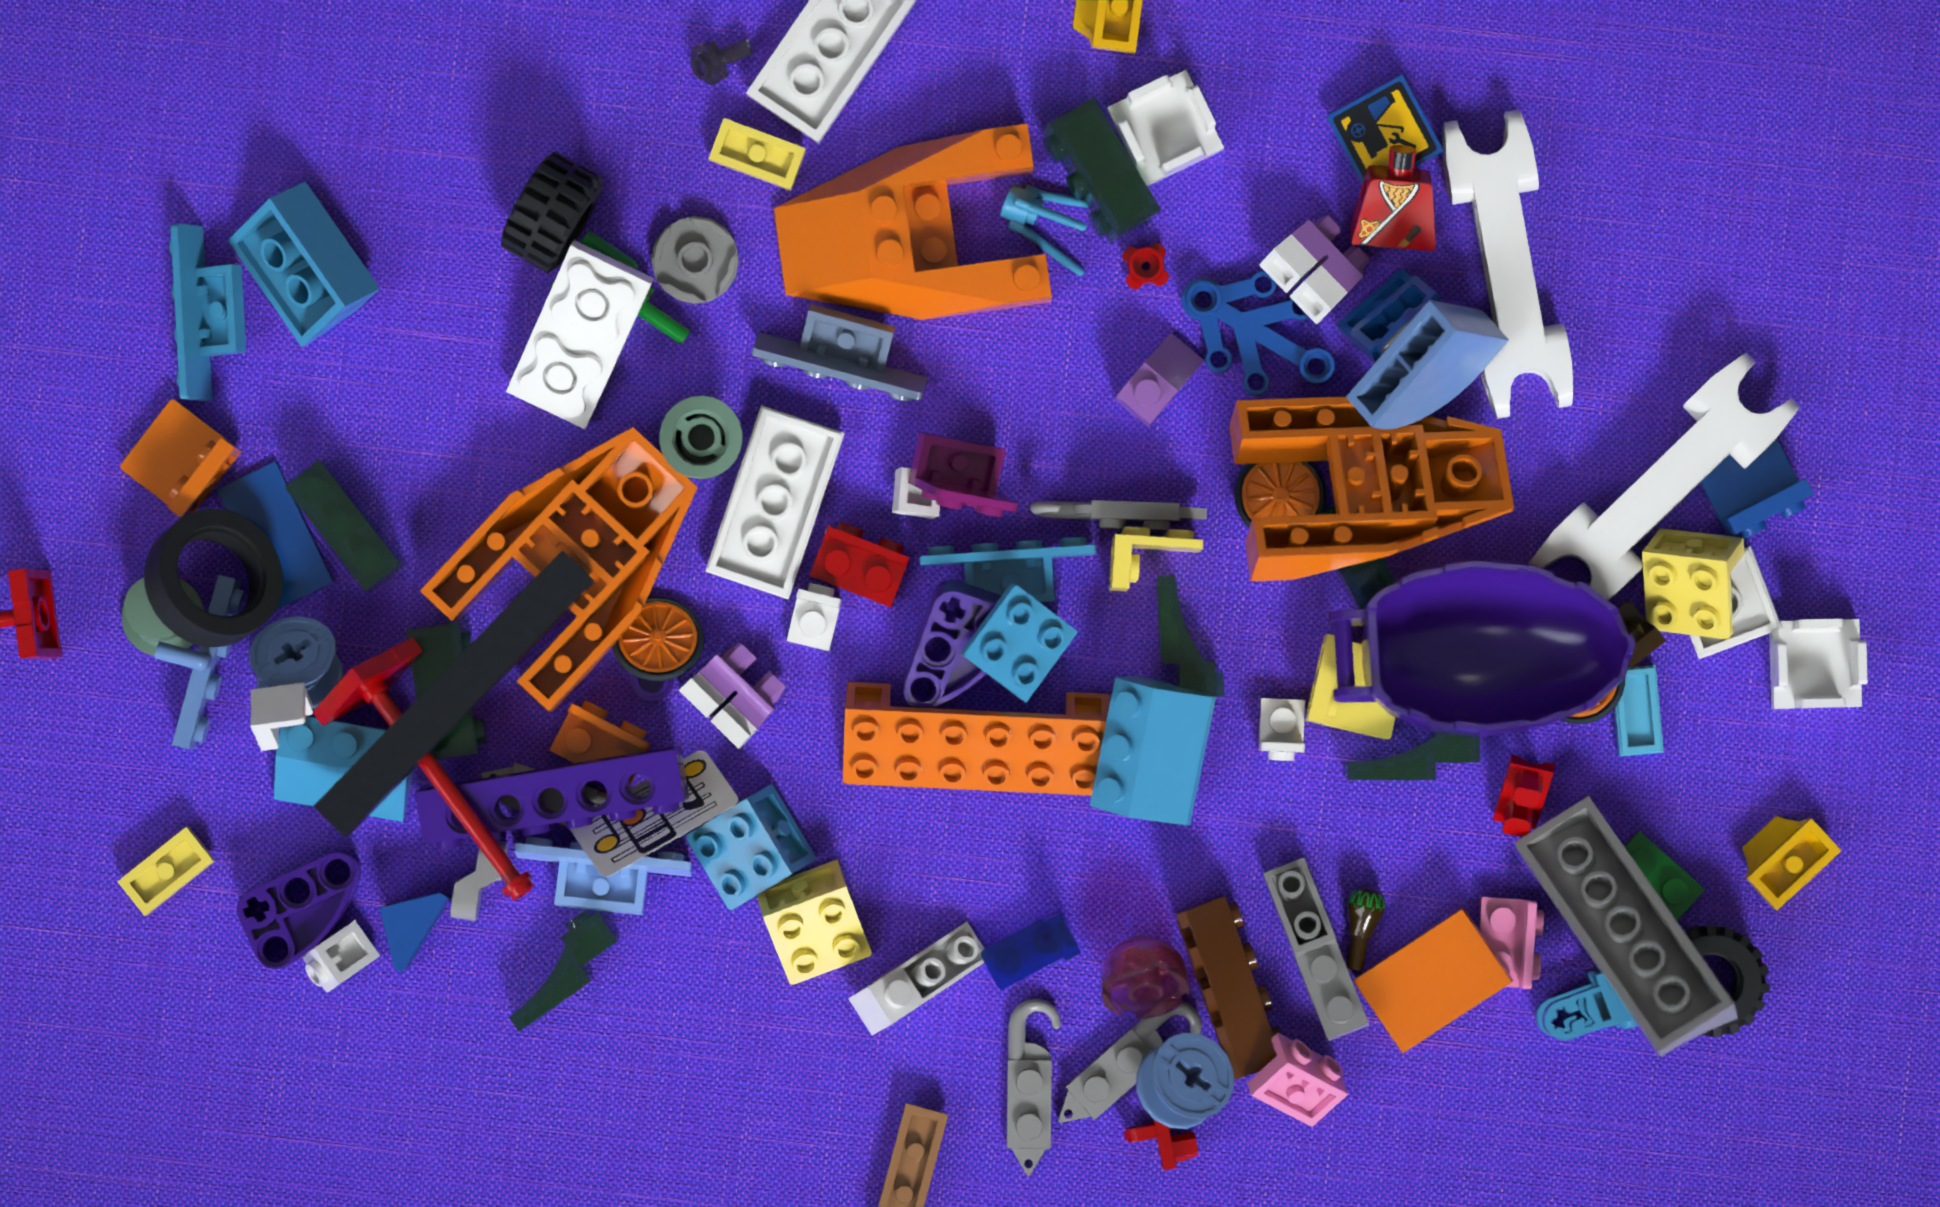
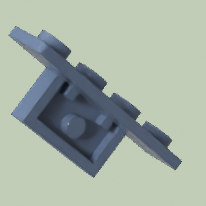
M813 304L810 305L801 343L759 332L751 353L752 356L760 358L763 363L770 366H792L803 369L805 374L814 378H827L829 376L844 380L852 388L859 390L870 388L887 392L890 397L900 401L921 400L928 377L886 366L895 326Z

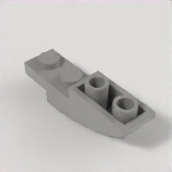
M1305 858L1264 872L1263 876L1327 1041L1369 1026Z

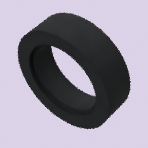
M204 509L184 516L154 542L145 562L144 583L148 600L154 612L169 630L180 638L196 645L223 647L244 639L272 616L282 595L283 572L273 544L253 522L231 511ZM198 540L213 541L225 546L239 558L249 579V596L241 613L231 616L210 614L200 609L188 598L178 576L179 556L187 543Z

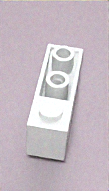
M965 922L848 999L871 1035H874L892 1025L991 958L968 922Z

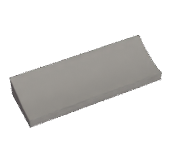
M1589 796L1514 842L1521 857L1659 1057L1711 1029L1738 1019L1735 1005Z

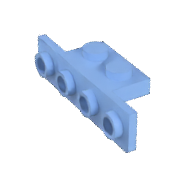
M535 837L526 838V844L515 843L514 852L517 858L559 863L554 901L555 906L643 916L648 872L692 877L693 868L691 862L683 861L684 855L679 853L658 852L657 858L643 857L615 874L604 877L598 872L578 842H571L570 849L552 847V840Z

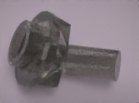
M747 38L720 49L715 41L700 43L693 47L690 60L691 69L698 79L703 80L708 85H715L729 75L726 68L727 64L753 55V49Z

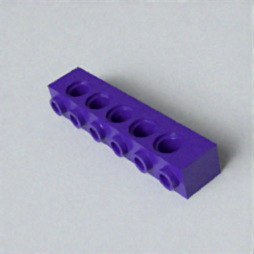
M681 746L454 783L467 802L474 806L478 817L496 841L506 839L505 831L522 828L524 836L549 832V824L566 821L567 829L592 825V817L609 814L610 821H620L635 818V810L652 807L654 814L674 812L680 810L679 802H685L689 798ZM640 773L649 779L651 790L647 796H637L630 790L629 779L632 774ZM595 780L604 784L607 789V799L604 803L597 804L588 799L586 785L589 781ZM434 786L426 787L414 792L423 844L436 843L437 850L463 846L462 838L471 836ZM546 788H555L562 793L564 804L561 810L553 811L544 805L542 796ZM503 795L514 796L519 801L520 813L517 817L510 818L501 812L499 802Z

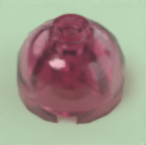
M1143 935L1134 936L1115 946L1107 954L1103 962L1100 974L1101 997L1105 1007L1116 1015L1123 1016L1124 1009L1136 1011L1137 1018L1142 1019L1162 1016L1182 1005V995L1184 993L1189 994L1188 974L1182 956L1166 941Z

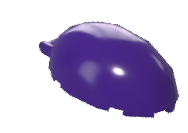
M1475 560L1447 564L1444 568L1417 571L1379 591L1368 602L1366 609L1336 610L1329 613V624L1334 626L1337 688L1333 690L1334 701L1344 703L1376 702L1391 716L1424 730L1471 737H1485L1543 727L1594 707L1625 679L1636 643L1633 636L1628 634L1621 615L1618 613L1619 609L1587 584L1579 581L1575 584L1553 576V572L1528 565ZM1351 626H1362V666L1365 686H1355Z

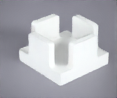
M1187 70L1171 77L1168 75L1160 77L1129 92L1127 98L1107 107V111L1144 187L1150 186L1224 150L1215 130L1216 122L1198 85H1193Z
M1859 619L1780 621L1783 628L1769 633L1771 709L1862 707V685L1867 684L1866 640H1860Z

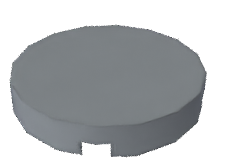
M698 216L678 220L664 228L654 243L651 258L655 278L663 290L680 302L695 305L711 302L726 293L736 279L739 266L737 246L727 229L712 219Z

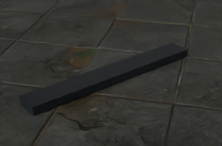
M562 550L313 807L345 838H348L596 582Z

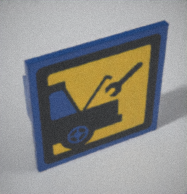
M1403 74L1326 116L1361 183H1363L1368 166H1388L1389 151L1393 145H1406L1416 149L1414 168L1444 152Z

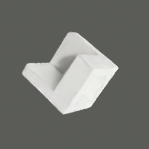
M303 682L251 690V728L261 751L279 749V727L303 724L305 716L313 714V705Z

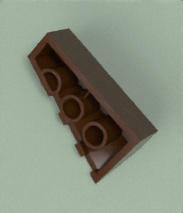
M1221 895L1173 912L1219 1046L1227 1054L1234 1070V1080L1260 1072L1277 1056L1271 1038L1277 1033H1282L1279 1026L1271 1028L1266 1011L1272 1010L1273 1007L1265 985L1256 986L1251 970L1258 968V964L1251 944L1242 945L1236 928L1242 927L1244 924L1236 901L1227 903L1226 897Z

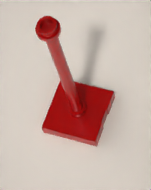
M28 568L9 570L8 576L13 609L0 611V628L15 626L19 659L47 660L61 658L62 650L51 571Z
M412 637L352 667L317 706L313 714L321 725L324 726L365 704L370 705L373 703L391 727L402 715V712L387 692L423 650ZM430 752L419 764V767L506 883V886L501 890L503 894L510 896L513 902L522 898L535 887L531 881L533 876L529 871L522 874L518 871Z

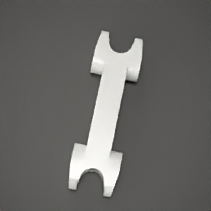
M1518 109L1504 112V143L1498 152L1490 155L1479 154L1467 145L1457 120L1443 122L1442 125L1443 170L1451 205L1466 202L1472 203L1493 323L1509 339L1480 373L1488 402L1496 419L1510 417L1511 385L1514 379L1523 373H1534L1541 376L1547 382L1558 408L1572 406L1573 402L1572 359L1565 326L1563 323L1543 326L1519 195V193L1538 190L1539 180L1533 145L1522 114Z
M1748 353L1741 355L1713 375L1683 405V408L1697 421L1694 426L1600 517L1585 502L1578 506L1554 529L1528 565L1544 569L1560 558H1578L1590 570L1591 583L1589 587L1606 600L1611 599L1644 567L1643 561L1631 549L1729 454L1746 469L1776 440L1801 406L1791 397L1783 405L1776 407L1768 413H1753L1744 408L1739 400L1738 387L1747 371L1756 361Z

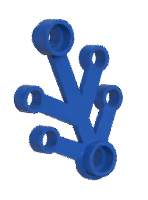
M1265 271L1256 273L1251 279L1223 286L1209 278H1197L1184 288L1181 303L1183 310L1191 319L1200 321L1207 348L1205 365L1209 371L1216 374L1223 373L1228 370L1232 362L1230 352L1222 344L1217 320L1219 319L1234 329L1245 372L1242 385L1249 395H1262L1269 387V377L1262 370L1255 341L1298 366L1301 377L1310 384H1322L1332 376L1335 363L1329 352L1320 348L1306 351L1264 326L1288 319L1296 321L1308 319L1309 316L1307 314L1297 315L1293 311L1292 305L1294 301L1292 299L1243 313L1227 304L1228 302L1251 295L1259 299L1270 297L1274 293L1277 284ZM1260 277H1265L1271 282V289L1266 293L1258 292L1255 288V281ZM1205 292L1211 297V305L1209 307L1200 308L1196 305L1195 296L1198 293ZM1221 352L1226 356L1227 362L1224 367L1216 368L1211 364L1210 357L1213 353ZM1313 359L1320 360L1324 365L1323 373L1320 375L1311 374L1308 370L1309 361ZM1253 374L1260 375L1264 380L1263 388L1260 390L1251 389L1248 385V378Z

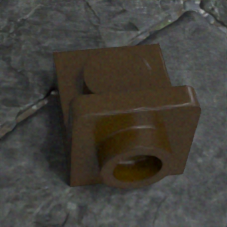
M1625 601L1617 608L1628 634L1633 636L1636 643L1628 665L1632 668L1666 642V640L1655 626L1644 620L1630 601Z

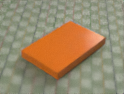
M1462 907L1357 976L1353 981L1396 1045L1404 1053L1511 984L1513 979L1465 908Z

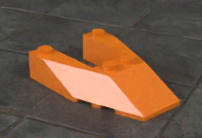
M1028 123L984 129L900 146L775 207L774 215L785 295L867 309L868 311L910 317L916 320L936 319L1051 303L1052 294L1046 254L958 266L947 185L1032 174L1034 166Z
M1346 397L1236 401L1229 424L1234 464L1329 461L1336 514L1253 517L1245 540L1250 582L1295 580L1390 556L1507 514L1514 509L1501 429L1447 416L1446 420L1427 416L1417 422L1395 429L1372 428Z
M632 427L584 453L581 457L549 472L526 487L511 493L425 584L420 592L451 621L457 623L515 560L536 578L563 550L596 583L569 609L577 617L516 681L547 711L554 712L640 615L698 487L686 476L677 473L667 463L663 454Z

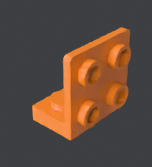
M172 399L123 460L120 468L168 505L167 508L180 518H183L199 509L242 453V450L179 402Z

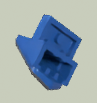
M1401 268L1340 320L1336 326L1345 338L1376 363L1429 300L1441 302L1440 296L1417 275L1412 277Z

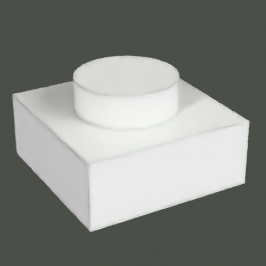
M901 467L895 470L892 513L928 519L939 517L940 505H937L935 500L921 497L922 490L908 483L911 469Z

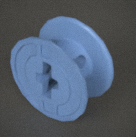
M296 616L282 618L273 622L255 636L249 649V664L257 677V689L303 682L313 709L317 708L343 678V665L336 654V640L329 628L316 619Z
M1184 1032L1168 1038L1161 1046L1153 1048L1142 1059L1136 1074V1090L1143 1108L1155 1121L1169 1128L1188 1129L1201 1124L1207 1117L1217 1114L1229 1102L1234 1089V1070L1227 1054L1215 1041L1196 1033Z

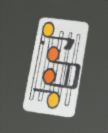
M699 750L683 759L689 798L685 802H679L680 810L654 814L652 807L635 810V818L620 821H610L609 814L592 817V825L570 828L572 834L602 876L609 877L738 803V796L705 751ZM649 779L630 790L637 796H647L651 790Z

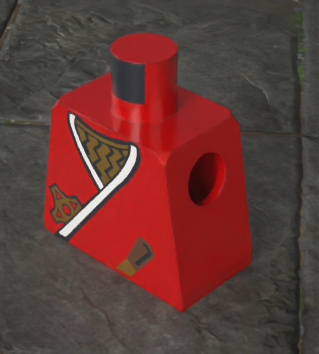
M1393 145L1389 151L1388 166H1368L1350 223L1349 231L1352 245L1435 251L1432 181L1430 171L1414 169L1415 148L1406 145Z

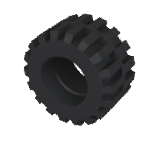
M556 151L551 153L539 164L518 197L504 226L501 247L546 273L556 269L564 261L570 245L574 240L577 241L588 222L601 194L602 177Z
M1713 925L1690 927V930L1684 933L1701 956L1718 955L1726 959L1734 973V987L1729 997L1735 1005L1738 1019L1701 1034V1036L1722 1037L1724 1034H1735L1741 1031L1740 1027L1743 1025H1750L1755 1020L1753 1017L1758 1010L1762 1011L1766 1003L1762 1000L1764 993H1769L1770 984L1766 983L1765 975L1769 974L1767 965L1763 964L1760 958L1763 955L1757 947L1750 943V939L1735 932V930Z

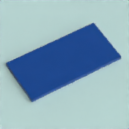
M276 461L216 489L225 509L245 517L258 526L269 538L278 554L283 572V589L276 610L334 583Z

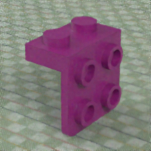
M919 432L908 483L922 490L921 497L935 500L937 505L961 510L962 505L977 508L976 512L995 517H1002L1003 510L1016 512L1018 507L1017 502L996 493L1005 449Z

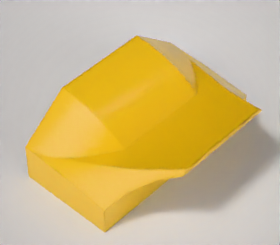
M1076 0L1073 29L1088 38L1092 48L1135 54L1143 0Z
M1775 816L1742 847L1748 867L1745 878L1766 902L1777 911L1842 850L1812 818L1795 821Z

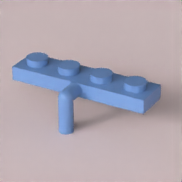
M218 575L208 613L218 616H231L240 613L245 598V591L240 590L241 581ZM159 641L155 652V659L192 668L172 745L195 750L197 742L204 743L210 726V718L204 717L209 700H216L222 681V676L216 674L221 657H228L232 644L223 647L199 645L198 651Z

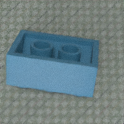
M306 181L269 198L227 240L301 347L308 345L357 311L380 289Z
M1140 675L1115 678L1090 807L1128 818L1190 825L1216 696Z
M305 716L303 724L281 727L279 749H277L275 757L274 799L314 806L387 730L332 721L322 726L316 717ZM413 771L369 816L404 822Z

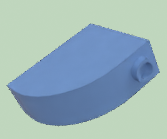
M1429 300L1346 398L1372 428L1395 429L1407 426L1429 416L1459 395L1485 369L1509 339L1483 310Z

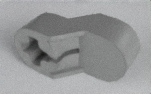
M498 840V844L507 854L508 842ZM480 848L476 871L463 879L457 878L454 884L450 912L451 918L476 922L483 888L497 880L502 881L501 876Z

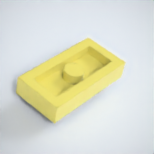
M723 118L708 159L711 162L791 191L806 153V148Z
M187 826L117 882L142 914L148 916L216 860L190 827Z

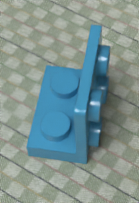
M1013 583L1009 585L963 648L961 654L991 676L1003 688L1027 703L1078 631Z
M773 784L749 796L686 836L689 845L729 910L737 908L817 860V857Z

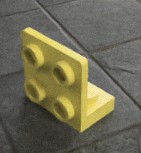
M1124 527L1122 534H1115L1112 538L1109 591L1126 592L1130 588V582L1136 583L1138 581L1140 555L1132 554V548L1199 553L1203 549L1204 540L1194 539V531L1168 530L1166 537L1150 536V528Z
M1660 528L1642 551L1646 621L1662 632L1729 639L1733 634L1730 573L1744 555V538Z
M1324 635L1304 721L1385 740L1390 739L1396 717L1391 716L1376 702L1344 703L1334 701L1333 690L1337 688L1334 635ZM1352 642L1355 686H1365L1362 666V644Z
M838 859L785 878L757 895L763 919L790 984L800 983L871 956L872 952L851 900Z

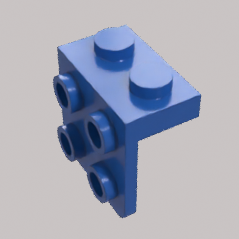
M1777 438L1746 469L1729 454L1700 482L1727 536H1733L1741 532L1744 539L1768 528L1764 520L1778 512L1785 519L1805 509L1807 506L1803 499L1814 494L1806 478L1800 481L1797 479Z

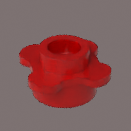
M1153 243L1150 247L1140 249L1131 246L1124 251L1123 260L1127 263L1129 275L1126 277V283L1130 288L1137 290L1146 284L1154 283L1156 286H1163L1167 283L1169 273L1164 269L1163 258L1166 251L1162 245ZM1144 262L1150 264L1149 270L1142 269Z

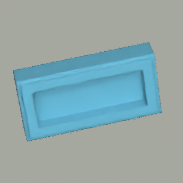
M1656 665L1629 667L1627 669L1623 695L1614 708L1618 757L1664 753Z

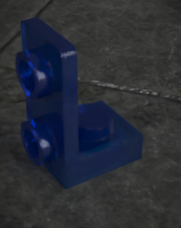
M1054 911L983 949L980 952V956L997 988L1003 990L1061 958L1067 961L1080 954L1081 951L1061 913Z

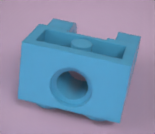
M1599 968L1585 972L1588 983L1542 1000L1535 1010L1537 1027L1543 1033L1559 1040H1571L1592 1031L1615 1025L1617 1028L1622 1027L1623 1030L1638 1026ZM1557 1009L1564 1010L1566 1013L1579 1011L1583 1016L1577 1018L1575 1014L1564 1017L1561 1020L1563 1027H1555L1551 1021L1557 1018Z

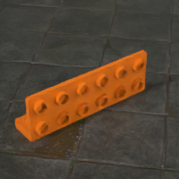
M847 682L843 751V783L1092 796L1110 706V694L1066 692L1065 715L893 707L890 706L891 684Z

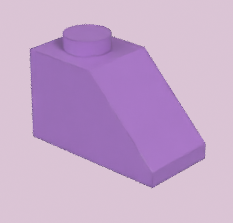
M1170 333L1116 395L1115 401L1146 427H1149L1205 360L1174 334Z

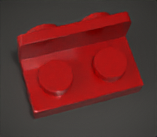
M839 521L837 529L827 526L824 539L809 576L891 608L910 561V557L902 554L905 547L880 537L878 545L861 538L863 530Z

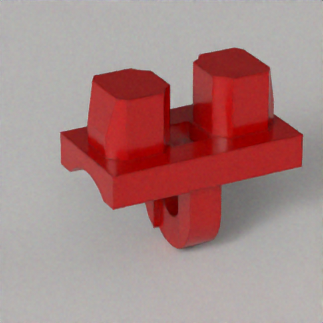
M1511 754L1493 813L1494 821L1503 822L1502 832L1524 837L1529 834L1530 829H1536L1554 774L1555 764L1549 762L1542 764L1530 763L1520 756Z
M1154 1119V1122L1131 1126L1123 1131L1124 1140L1128 1141V1143L1157 1138L1164 1171L1177 1168V1162L1186 1161L1199 1155L1194 1131L1170 1135L1169 1127Z

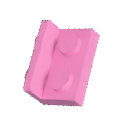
M1480 896L1478 929L1513 979V982L1506 987L1531 989L1532 980H1539L1541 954H1534L1535 936H1542L1544 911L1537 910V901Z
M1277 1033L1271 1038L1277 1056L1247 1083L1251 1096L1313 1127L1348 1095L1342 1079L1343 1070L1331 1056H1322L1310 1050L1302 1041L1298 1039L1291 1040Z

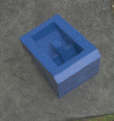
M442 892L380 908L394 969L400 973L407 972L452 898L451 895Z

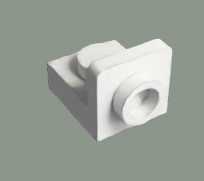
M809 583L808 591L798 589L786 641L830 652L842 602L841 599L833 597L835 589Z
M1260 698L1258 751H1268V760L1294 761L1295 752H1305V744H1303L1305 700Z
M354 920L313 948L303 960L306 963V973L311 981L318 987L322 986L328 993L376 960L380 955L356 920Z

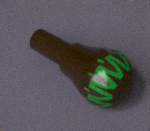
M1371 885L1356 887L1347 898L1351 940L1346 967L1353 970H1363L1368 939L1372 938L1374 930L1385 911L1383 893Z

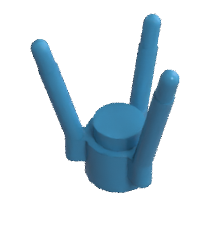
M1013 184L1000 213L1001 217L1010 220L1008 229L1022 234L1077 276H1083V268L1026 226V224L1035 226L1039 216H1042L1068 227L1085 231L1087 229L1086 223L1043 206L1044 201L1089 208L1091 201L1075 196L1040 190L1028 184L1025 188Z

